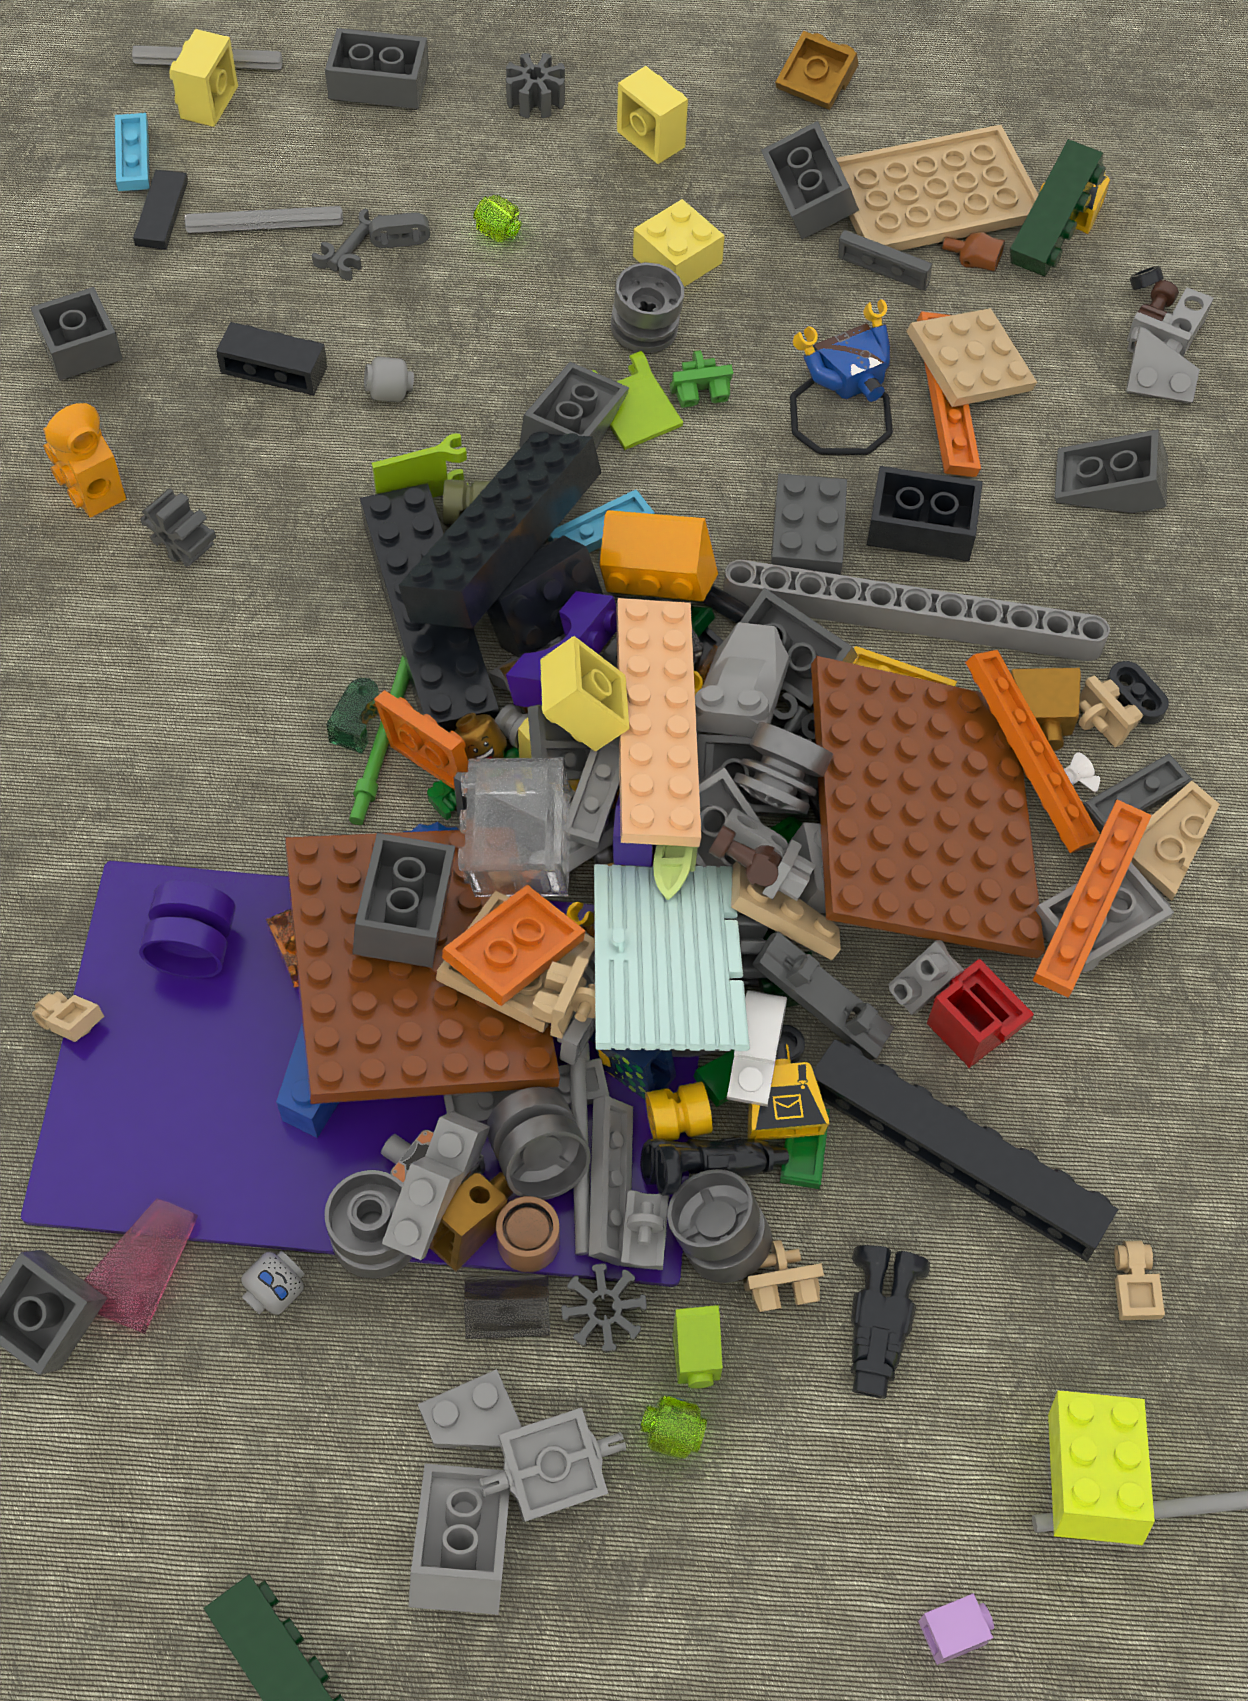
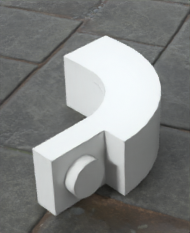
M748 990L745 1002L750 1049L748 1051H734L727 1100L767 1107L778 1044L782 1033L787 997Z

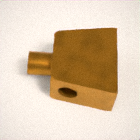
M1080 668L1012 669L1011 675L1053 751L1061 749L1064 746L1063 736L1073 734L1079 717Z
M499 1172L490 1181L480 1173H474L460 1184L438 1225L429 1248L455 1272L496 1232L498 1215L507 1204V1199L514 1193L502 1172Z

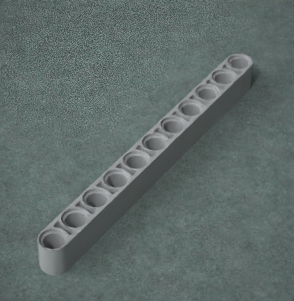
M748 560L732 561L725 569L723 591L749 607L752 606L761 591L766 588L806 616L822 620L1081 661H1094L1098 659L1102 654L1110 632L1107 621L1100 616Z

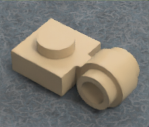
M58 991L44 996L35 1004L36 1009L32 1012L34 1019L41 1027L46 1030L50 1029L51 1032L73 1042L88 1034L92 1027L104 1017L99 1005L76 995L67 999Z
M1141 1240L1123 1241L1122 1245H1116L1114 1250L1116 1269L1124 1270L1125 1274L1117 1275L1115 1278L1119 1319H1162L1165 1316L1160 1274H1145V1270H1151L1153 1267L1151 1245H1144Z

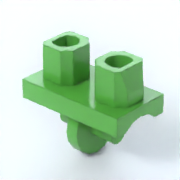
M701 350L693 351L692 361L682 362V371L673 372L672 382L669 384L671 394L676 393L682 408L697 405L699 403L698 390L709 389L712 403L727 402L730 396V382L733 377L732 364L716 366L715 358L703 359Z

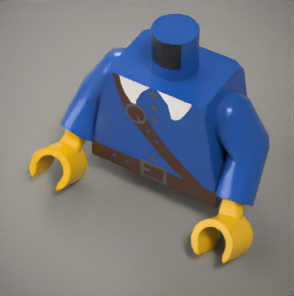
M883 299L877 302L879 314L872 311L871 302L864 308V316L868 321L872 322L873 327H869L866 323L816 344L814 343L818 339V334L811 326L804 329V336L807 341L803 339L801 332L794 336L793 345L796 349L805 352L806 355L803 358L816 384L835 391L844 399L863 393L869 402H873L883 395L884 387L881 384L884 382L885 372L890 365V342L887 326L882 324L881 319L887 312V304Z

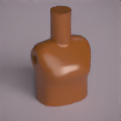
M984 232L971 233L965 241L945 237L942 249L959 253V261L966 268H981L995 272L1003 254L1005 240L993 238Z

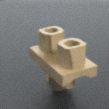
M1094 675L1087 678L1085 687L1080 693L1079 709L1083 716L1078 723L1083 730H1088L1095 726L1114 747L1120 746L1130 731L1138 725L1143 715L1135 705H1127L1125 707L1121 705L1117 700L1120 696L1119 687L1112 680L1101 682Z
M577 956L573 966L553 961L551 963L545 980V988L558 991L560 994L557 996L540 990L534 999L532 1017L551 1023V1036L563 1038L574 1011L576 1012L575 1018L580 1022H585L587 1018H595V984H589L585 988L587 981L583 977L589 964V959Z
M775 1240L772 1241L771 1245L772 1253L768 1254L766 1260L760 1266V1268L774 1266L775 1272L748 1276L743 1279L745 1291L751 1290L752 1299L759 1313L781 1308L777 1286L792 1283L796 1306L820 1301L818 1278L824 1276L822 1263L788 1269V1263L801 1261L799 1249L785 1251L782 1241Z

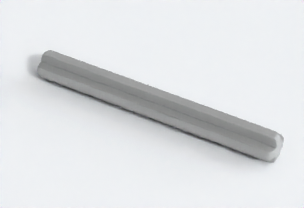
M135 45L132 49V59L135 64L171 66L172 62L176 61L183 47ZM232 49L235 68L280 70L282 68L283 58L280 51Z
M340 206L191 213L185 215L184 222L187 233L340 226L343 224V211Z

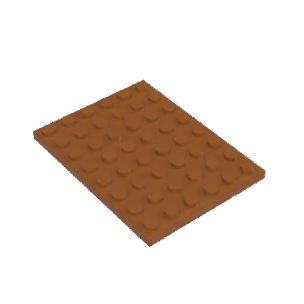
M816 656L811 663L815 740L817 745L833 753L824 776L818 777L826 920L1038 959L1045 952L1041 918L1035 911L1039 905L1023 767L1014 750L1008 744L996 717L991 713L982 692Z
M511 828L383 833L455 846L452 877L433 968L353 954L355 922L377 833L285 837L310 1104L559 1086L560 1074L553 1036L550 1035V1023L542 1033L436 980L437 970L444 961L442 958L443 948L468 929L495 890L511 897L524 887V880L517 870L521 868L514 830Z

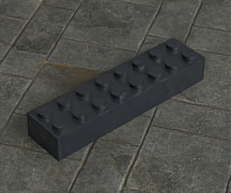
M537 432L529 437L398 585L410 622L473 629L602 473L593 436H579L576 433L556 435L548 434L547 432Z
M428 483L361 497L360 503L364 528L399 647L405 660L419 713L430 715L440 727L448 732H455L458 720L469 713H475L476 716L487 714L495 720L499 713V708L474 628L410 622L398 586L428 553L429 549L444 535Z

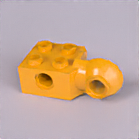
M76 403L66 406L57 412L49 421L47 427L43 428L47 441L43 447L50 461L55 464L51 467L53 476L60 486L66 484L69 488L67 493L76 508L82 506L91 518L127 500L114 455L102 436L100 417L95 407L87 403Z

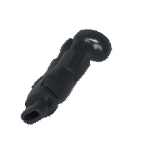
M731 1137L721 1140L689 1139L687 1142H677L656 1138L648 1139L644 1143L641 1151L640 1166L645 1184H656L660 1195L667 1196L673 1195L678 1191L682 1173L687 1170L690 1174H698L707 1170L719 1169L733 1172L740 1177L751 1176L760 1172H771L774 1165L788 1164L789 1154L787 1149L779 1144L770 1145L758 1139Z
M860 1245L854 1248L852 1255L853 1263L863 1269L865 1274V1287L863 1290L854 1293L851 1324L854 1327L852 1339L853 1364L850 1372L855 1374L852 1391L865 1396L885 1399L889 1382L895 1380V1371L901 1358L905 1339L913 1328L916 1305L909 1299V1294L916 1280L928 1277L930 1261L911 1252H896L890 1297L886 1298L882 1295L891 1250L882 1246Z

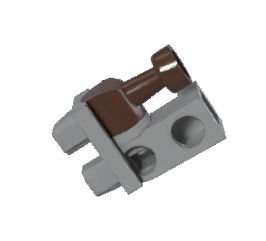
M1158 281L1150 293L1151 304H1143L1133 319L1127 341H1129L1128 351L1134 352L1138 329L1142 327L1146 328L1184 357L1198 330L1206 321L1214 298L1186 287L1171 314L1164 311V309L1173 305L1179 294L1178 288L1170 281ZM1186 301H1197L1201 304L1202 309L1195 311L1185 306Z
M734 807L708 853L719 859L723 858L726 853L746 868L748 881L752 885L756 883L760 886H766L762 894L771 899L774 898L777 891H780L797 901L809 882L810 875L815 867L814 863L798 855L802 846L800 843L792 839L788 845L786 839L780 834Z

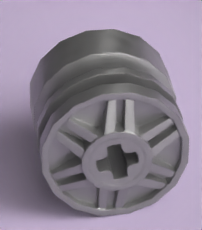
M648 262L633 264L621 272L616 281L610 329L614 338L622 346L635 352L653 353L662 351L673 343L677 336L684 299V285L680 277L663 265Z
M759 721L749 745L763 755L761 762L743 758L741 764L756 773L753 778L736 773L733 781L750 793V796L784 811H798L807 814L810 805L795 796L798 791L815 796L817 791L803 781L804 776L808 774L823 777L833 753L796 734Z

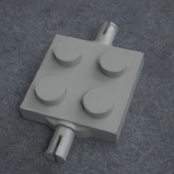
M581 1407L499 1434L498 1439L504 1456V1471L479 1478L480 1487L498 1482L497 1485L482 1489L484 1497L509 1489L517 1500L523 1522L608 1494L602 1474V1457L626 1451V1445L623 1442L608 1447L609 1444L624 1439L621 1432L596 1440L595 1436L588 1429Z

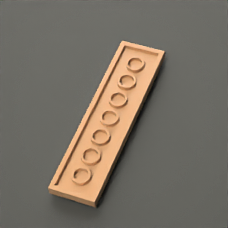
M618 598L616 607L617 669L626 676L630 727L629 730L619 736L621 843L699 847L701 841L691 603Z

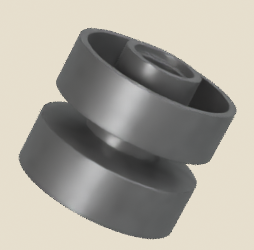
M544 1087L522 1089L507 1096L491 1112L487 1121V1126H490L487 1137L499 1161L506 1181L516 1195L520 1197L533 1196L542 1200L551 1199L566 1193L584 1177L590 1164V1149L576 1124L566 1100L561 1094Z
M719 1169L703 1171L683 1182L678 1191L673 1194L667 1212L670 1229L683 1248L690 1263L702 1277L719 1283L735 1282L751 1275L764 1263L772 1245L771 1228L748 1184L739 1175Z
M367 1170L346 1177L333 1189L325 1207V1223L335 1256L345 1269L363 1278L377 1279L390 1276L405 1267L412 1259V1256L382 1244L404 1184L397 1177L389 1173Z

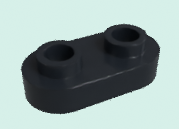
M1121 661L1114 664L1107 680H1112L1119 687L1120 696L1117 700L1124 707L1135 705L1143 715L1140 720L1141 723L1156 724L1164 718L1169 706L1165 693L1136 663ZM1121 682H1125L1129 686H1124Z

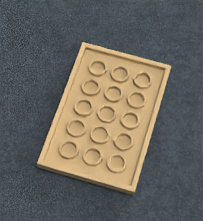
M1001 124L836 158L859 208L858 212L849 216L857 235L899 251L944 242L945 237L958 239L967 237L971 233H986L1023 225L1039 195Z

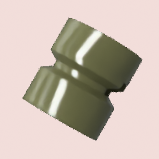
M446 479L443 491L444 525H452L490 481L475 480L469 486L465 480Z

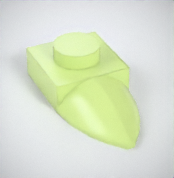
M656 845L653 863L654 878L657 887L667 900L671 899L682 887L689 872L695 871L698 847Z

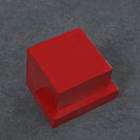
M979 958L966 968L965 971L953 978L949 987L935 997L927 1025L970 1068L998 1045L1004 1043L1031 1022L1034 1014Z

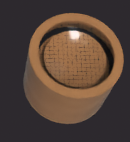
M523 1196L510 1201L500 1211L496 1222L498 1250L504 1262L511 1268L521 1272H535L547 1267L555 1259L560 1246L559 1219L553 1207L540 1198Z

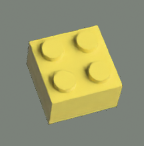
M195 29L190 39L185 41L182 52L177 60L172 62L170 79L173 80L175 103L178 104L180 119L215 127L238 88L230 37Z
M644 66L618 82L617 132L654 162L660 164L685 148L688 98L668 84L660 75Z
M681 199L634 228L633 257L640 263H656L671 269L680 277L685 287L722 264L725 235Z
M575 636L540 659L542 711L550 722L558 724L569 732L576 741L583 742L595 752L630 729L626 676Z

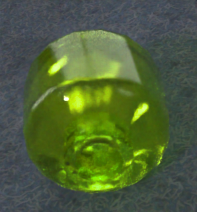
M494 194L489 198L483 197L473 214V219L476 220V229L497 243L504 242L508 237L514 239L522 226V222L518 220L520 216L519 208L498 194Z
M664 1395L659 1398L655 1407L646 1406L640 1431L647 1433L646 1442L650 1450L677 1459H685L691 1451L695 1453L699 1451L704 1438L707 1419L701 1417V1410L697 1404Z

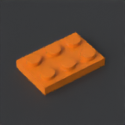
M385 690L374 699L390 747L454 790V777L457 772H473V767L465 753L466 744L456 732L446 731L430 715L420 714L413 709L407 700L402 697L396 698Z
M526 885L443 948L442 958L498 1005L502 1006L549 969L552 961H559L583 942L585 930L529 885Z

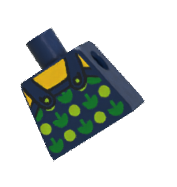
M594 1030V1032H593L592 1036L590 1037L589 1041H591L592 1043H594V1044L596 1045L595 1030ZM611 1048V1050H597L603 1069L644 1100L645 1092L666 1089L676 1077L671 1049L645 1050V1048H641V1050H630V1048H626V1050H615V1048Z

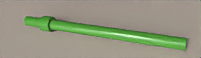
M403 655L390 694L396 698H404L409 683V675ZM382 721L380 722L363 777L357 780L354 789L355 802L349 817V821L354 825L363 824L369 804L375 800L379 788L376 782L389 745Z

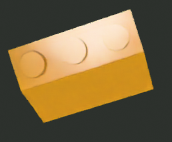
M607 510L604 518L599 562L607 592L704 601L718 575L705 518Z

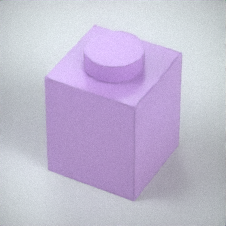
M974 1593L924 1613L918 1621L937 1665L985 1646L993 1638L991 1630L994 1629V1623L990 1612L984 1603L978 1604Z

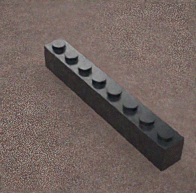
M834 1039L813 1070L823 1102L1086 1262L1095 1251L1119 1210L1111 1205L1110 1200L1103 1194L1096 1191H1088L1076 1184L1068 1173L1059 1169L1053 1170L1039 1162L1037 1156L1025 1148L1014 1147L1004 1141L1003 1137L996 1130L987 1126H979L969 1120L961 1109L952 1105H944L934 1099L926 1088L916 1084H909L899 1078L898 1074L891 1067L885 1064H876L864 1057L861 1050L852 1044H843Z

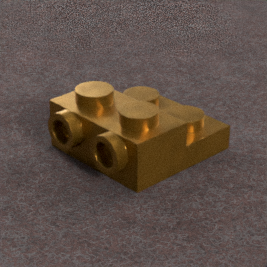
M803 31L775 82L776 88L830 110L841 89H846L859 65L857 52L846 44L838 45L828 41L826 37L819 33L811 34Z

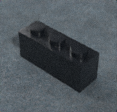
M230 322L216 350L221 374L313 396L328 367L325 346L322 343Z

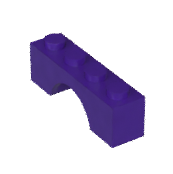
M579 591L572 595L559 611L565 638L548 649L524 653L506 674L514 705L522 707L542 705L540 659L571 637L575 636L597 654L602 651L603 647L617 632L614 596Z

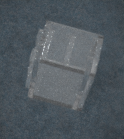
M564 758L469 759L468 773H462L461 776L462 796H467V810H460V832L465 833V847H459L458 867L459 871H464L465 884H470L475 897H491L495 890L511 897L526 885H529L541 896H568L571 785Z

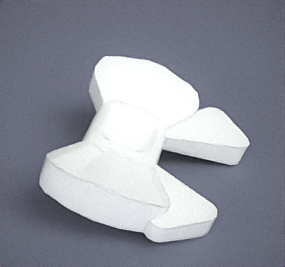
M1076 753L1071 764L1064 769L1070 782L1074 785L1079 781L1092 792H1098L1100 777L1094 776L1095 771L1091 761L1084 754Z

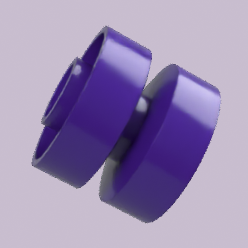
M174 880L159 884L154 890L148 916L150 921L144 929L139 949L140 957L151 967L174 976L208 978L217 975L222 970L227 949L226 937L230 934L236 910L234 901L221 890L203 883Z

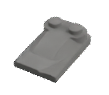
M738 622L718 647L703 688L695 695L696 731L752 738L759 721L771 723L790 662L789 654L783 646L778 629L775 626Z
M1132 862L1126 871L1081 972L1093 970L1100 960L1168 920L1174 914L1168 901L1139 872ZM1077 883L1039 904L1035 910L1041 918L1043 936L1049 943Z

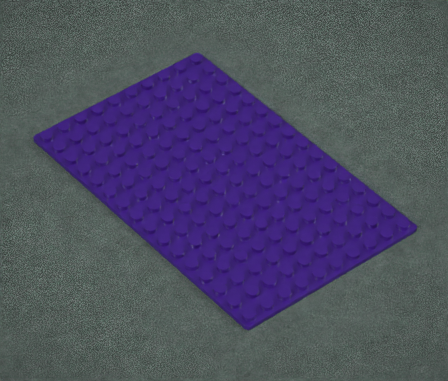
M108 861L103 868L73 994L99 1005L104 1017L92 1027L88 1034L76 1042L63 1037L21 1211V1219L25 1224L32 1226L335 1255L325 1223V1207L333 1189L343 1179L357 1172L377 1170L390 1174L396 1164L381 1154L387 1140L393 1134H396L412 1144L423 1130L434 1132L439 1117L447 1114L443 1095L339 1102L318 1138L282 1121L276 1101L302 1024L296 957L284 960L271 933L276 932L279 936L281 934L279 930L284 927V932L288 931L286 926H288L290 931L293 924L288 877ZM174 880L203 883L221 890L234 901L236 905L230 934L226 937L227 949L222 970L217 975L208 978L174 976L151 967L140 957L139 949L144 929L150 921L148 916L154 890L159 884ZM549 901L565 915L567 914L568 907L572 904L571 902ZM584 904L578 913V919L581 921L588 911L594 912V905ZM594 921L592 925L582 927L593 938H595ZM292 929L290 933L294 939V933ZM278 942L279 946H283L287 951L295 953V943L287 944V942L279 944ZM553 1036L558 1066L567 1065L568 1063L560 1060L562 1043L558 1042L557 1037ZM588 1041L590 1060L598 1059L596 1045ZM699 1056L673 1057L676 1077L667 1088L676 1093L681 1085L697 1083L693 1076L698 1069ZM604 1070L609 1097L633 1106L631 1190L645 1194H660L656 1184H645L641 1173L640 1159L642 1147L648 1139H653L647 1115L646 1101ZM593 1104L587 1105L588 1145L591 1154L589 1164L590 1196ZM682 1132L679 1139L673 1141L687 1142L692 1137H688L685 1132ZM487 1137L481 1151L485 1164V1172L482 1175L490 1181L499 1172H502V1169ZM688 1170L682 1173L681 1184L689 1179ZM572 1188L560 1196L544 1200L555 1210L559 1219L560 1230L558 1253L547 1267L535 1272H521L511 1268L500 1256L496 1232L461 1266L563 1277L578 1276V1278L596 1280V1274H593L592 1266L606 1264L605 1281L618 1282L622 1277V1271L625 1269L634 1275L635 1284L675 1287L679 1284L681 1278L683 1248L671 1231L667 1218L663 1270L616 1266L589 1255H576L574 1191ZM513 1193L507 1199V1203L516 1198H519L520 1196ZM669 1195L668 1206L673 1195ZM430 1248L426 1257L422 1260L412 1257L409 1261L448 1265Z

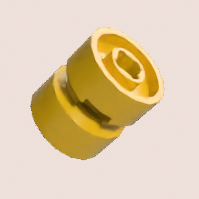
M703 1082L681 1085L676 1093H673L669 1088L645 1092L647 1115L653 1139L678 1140L682 1132H685L688 1137L712 1133L711 1110Z

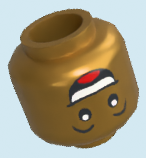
M469 713L458 720L455 732L466 744L465 753L472 767H479L483 770L496 765L504 757L503 751L506 748L507 740L490 715L481 714L476 716L475 713Z

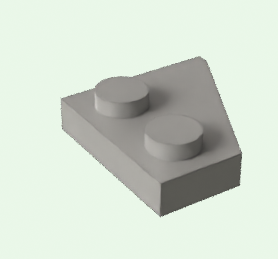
M1140 327L1137 333L1125 393L1191 404L1193 403L1200 369L1146 328Z
M497 1369L418 1404L419 1411L435 1448L456 1449L459 1446L479 1450H490V1447L501 1448L498 1435L522 1427Z

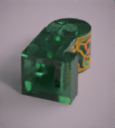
M357 678L348 685L326 724L329 743L363 754L368 744L366 726L369 720L376 717L379 713L374 701L379 695L378 685L375 681L369 678Z

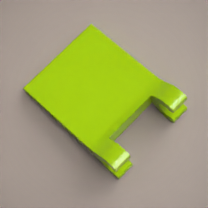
M642 351L629 355L633 363L628 366L631 376L617 381L629 387V391L609 427L624 450L683 426L682 419L652 374L647 358Z
M458 433L451 434L435 447L372 462L375 494L428 483L432 498L443 496L446 479L464 480L463 469L452 470L447 475L446 461L461 463L467 460L465 447L453 449L462 446L461 435Z

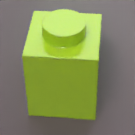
M719 1305L676 1309L672 1337L678 1384L688 1383V1387L696 1389L712 1386L714 1381L720 1380L723 1369Z

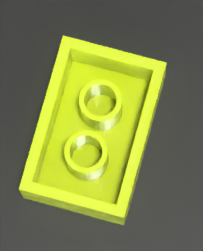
M1058 1390L1048 1414L1054 1536L1143 1545L1155 1522L1145 1399Z

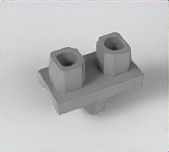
M937 940L888 984L889 991L898 1003L904 1005L908 1012L913 1015L944 990L953 978L965 970L950 956L944 943L941 940Z
M628 1190L621 1266L663 1270L669 1195L645 1194Z

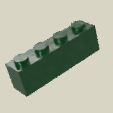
M1070 139L1067 140L1010 248L1012 264L1046 277L1050 267L1055 268L1063 252V249L1060 248L1064 240H1070L1077 226L1075 219L1079 212L1084 213L1091 200V194L1089 193L1093 185L1098 186L1103 179L1106 167L1103 166V152Z
M248 1574L203 1608L263 1701H345L341 1694L334 1699L331 1698L323 1686V1683L329 1680L330 1677L315 1655L306 1660L298 1648V1645L304 1641V1638L290 1617L281 1622L272 1609L280 1602L265 1580L257 1585L251 1575Z

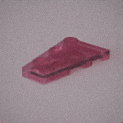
M157 1198L84 1279L85 1282L107 1297L98 1315L145 1334L198 1215Z

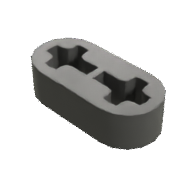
M414 212L378 216L369 223L371 243L378 248L423 244L430 238L428 218L424 214Z

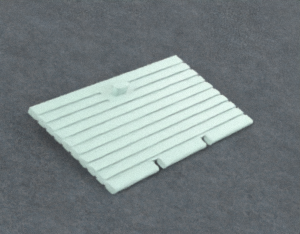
M594 864L596 1050H611V1048H615V1050H626V1048L641 1050V1048H645V1050L690 1049V1051H700V1049H705V1051H715V1049H719L720 1051H730V1049H734V1051H748L750 1049L744 982L742 980L729 981V978L743 977L738 921L724 920V918L734 919L738 916L737 910L731 908L732 866H695V871L689 872L688 877L678 892L671 899L667 900L656 885L653 865L652 867Z

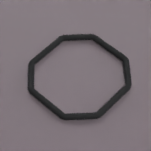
M812 377L790 395L792 434L818 454L867 455L890 438L893 433L890 397L884 392L881 398H883L886 432L867 448H820L798 431L796 398L815 383Z

